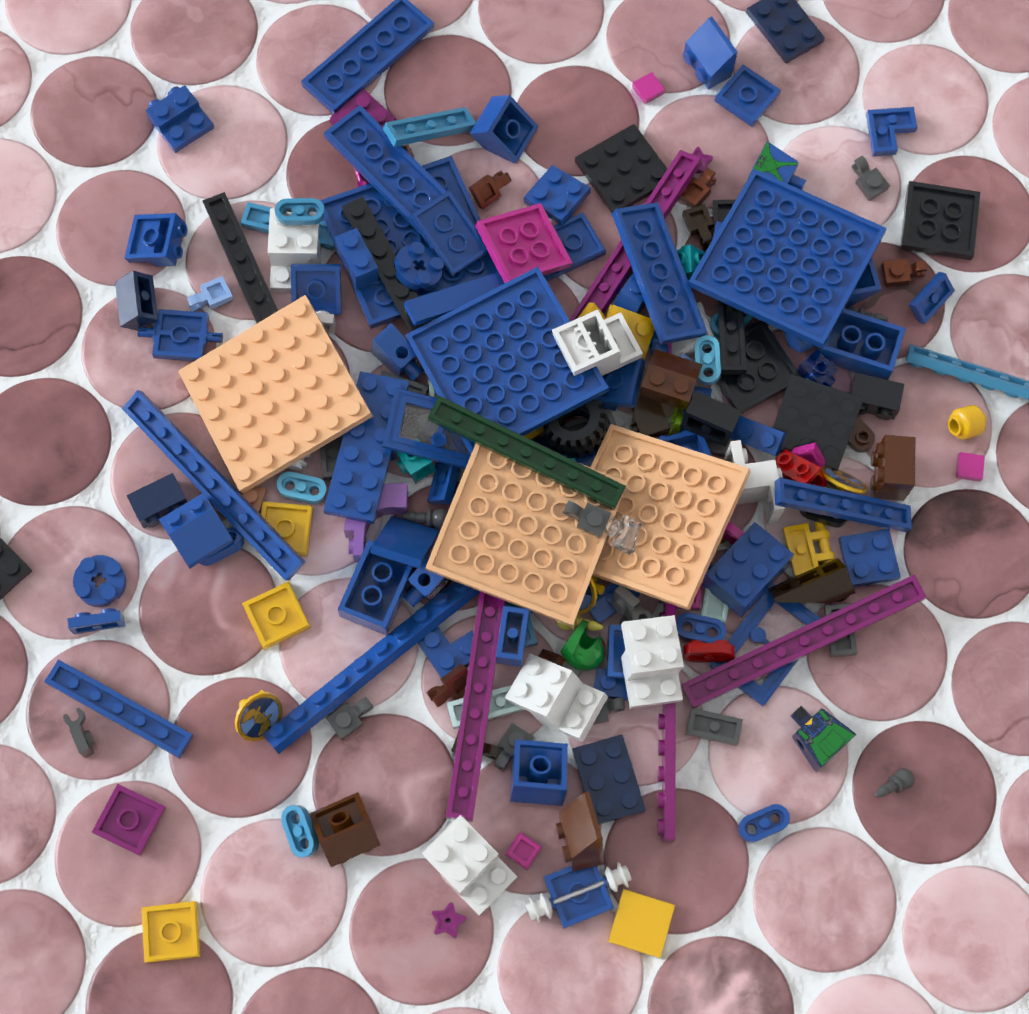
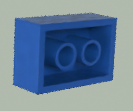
M844 308L822 349L819 348L816 360L855 373L888 380L893 372L906 328Z
M754 522L705 574L702 586L709 589L710 593L722 603H725L728 608L741 618L790 566L794 553Z
M368 540L340 602L338 613L341 618L387 636L403 601V596L410 585L408 579L417 568L371 554L370 551L374 541Z

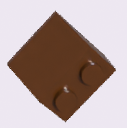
M655 349L645 373L639 395L686 411L703 364Z
M588 791L582 793L559 812L560 823H556L558 838H564L566 845L562 847L565 863L570 862L573 872L604 865L603 839Z
M358 792L309 813L330 867L345 863L353 857L367 853L380 846V842Z

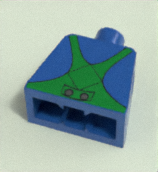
M766 142L752 171L756 169L800 190L803 189L806 183L805 179L794 175L798 161L771 143Z

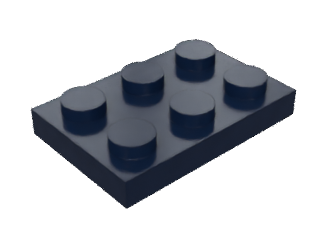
M760 0L747 8L746 14L785 64L824 42V35L796 0Z
M622 734L572 748L583 790L590 793L599 825L646 811Z

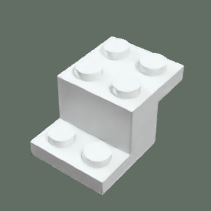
M270 208L268 236L271 292H291V264H321L319 223L316 225H283L276 219L275 208ZM286 212L284 216H290L292 213ZM310 212L308 215L314 216V215H316L317 213H316V212Z
M595 310L552 330V335L574 376L595 366L603 376L643 358V353L621 312L603 320L599 310Z
M741 440L730 441L724 460L747 467L751 471L737 504L763 501L767 525L777 524L785 507L775 505L774 481L783 478L781 468H777L775 460L748 463L747 450L742 448Z
M675 615L622 622L625 652L621 656L630 709L681 702L683 697L678 674L683 669L684 664Z
M531 653L505 696L509 703L529 711L541 724L581 742L586 738L608 698L604 692L583 684L572 670Z
M461 815L421 853L441 874L442 879L478 916L517 879V876L499 858L498 852Z

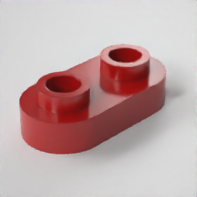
M692 640L683 646V659L689 662H729L735 659V647L726 640H717L714 643Z

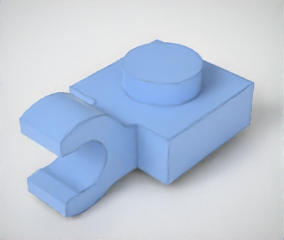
M223 276L200 285L202 292L187 298L192 312L201 310L206 304L209 305L210 309H214L233 301V296Z

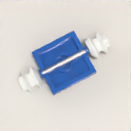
M617 862V869L611 870L607 866L604 873L605 877H601L597 866L574 872L572 867L569 866L544 876L543 878L551 898L548 899L542 893H540L539 900L533 901L529 897L530 903L526 905V909L530 919H536L538 924L540 923L541 916L546 915L551 919L552 908H555L562 927L565 929L614 909L606 888L609 886L611 890L618 892V885L623 884L627 888L629 887L628 881L632 879L627 866H621L619 862Z

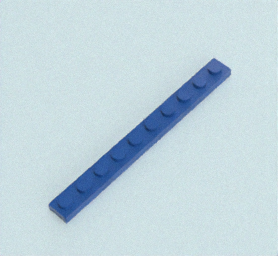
M137 390L123 406L122 409L201 493H204L206 498L285 581H290L306 561L143 391Z
M454 581L322 688L314 692L307 700L263 734L265 739L280 754L473 599L480 591Z

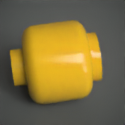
M976 405L964 406L952 411L948 419V428L951 434L958 439L966 440L979 436L984 432L987 418L985 413Z

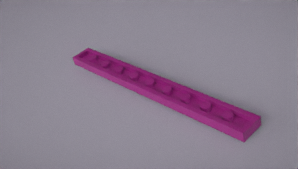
M680 150L645 204L658 202L664 219H666L701 166V158ZM622 240L570 317V322L579 317L589 302L595 303L604 314L632 272V267Z
M914 574L681 684V687L691 707L696 708L925 600L927 596Z
M481 591L446 812L447 819L456 820L461 815L468 822H473L496 667L497 645L503 606H505L504 600Z
M659 600V603H663V612H659V617L675 615L676 621V605ZM676 703L663 704V714L658 715V730H663V740H658V756H662V766H658V782H662V792H658L657 806L658 809H662V819H658L657 835H662V843H673L675 840Z

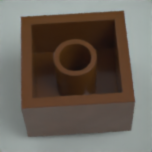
M885 435L881 442L877 443L875 452L872 451L870 461L871 466L874 467V475L871 476L870 489L874 490V498L904 501L914 488L916 437Z

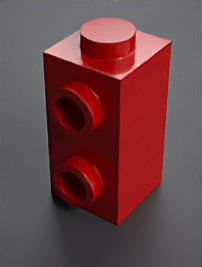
M787 449L774 459L777 468H781L784 479L825 487L828 484L821 467Z

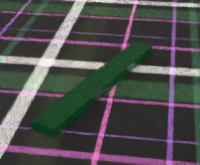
M441 396L436 400L427 418L428 421L611 510H615L626 487Z

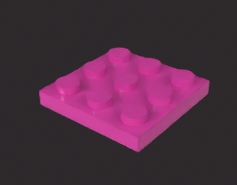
M541 203L479 220L475 225L504 283L536 267H539L544 276L570 268L572 264Z

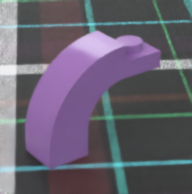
M407 483L384 484L376 519L385 515H402L407 513ZM346 519L344 524L345 537L354 538L349 539V554H353L354 562H359L366 546V534L371 524Z

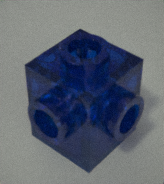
M816 349L799 365L797 371L803 378L831 387L836 381L834 377L838 369L832 359L823 356Z

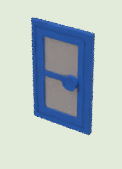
M395 387L382 448L466 469L470 454L461 437L427 420L438 398Z
M767 589L728 641L735 647L736 659L821 618L801 603H776ZM798 660L738 688L764 706ZM711 662L709 667L714 669L727 662Z

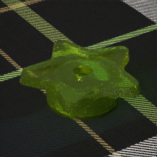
M676 407L674 408L668 435H672V431L678 433L680 431L683 413L677 412L678 408Z

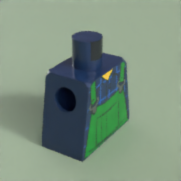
M801 705L790 716L801 727L792 738L816 772L856 736L854 731L822 708L812 717Z

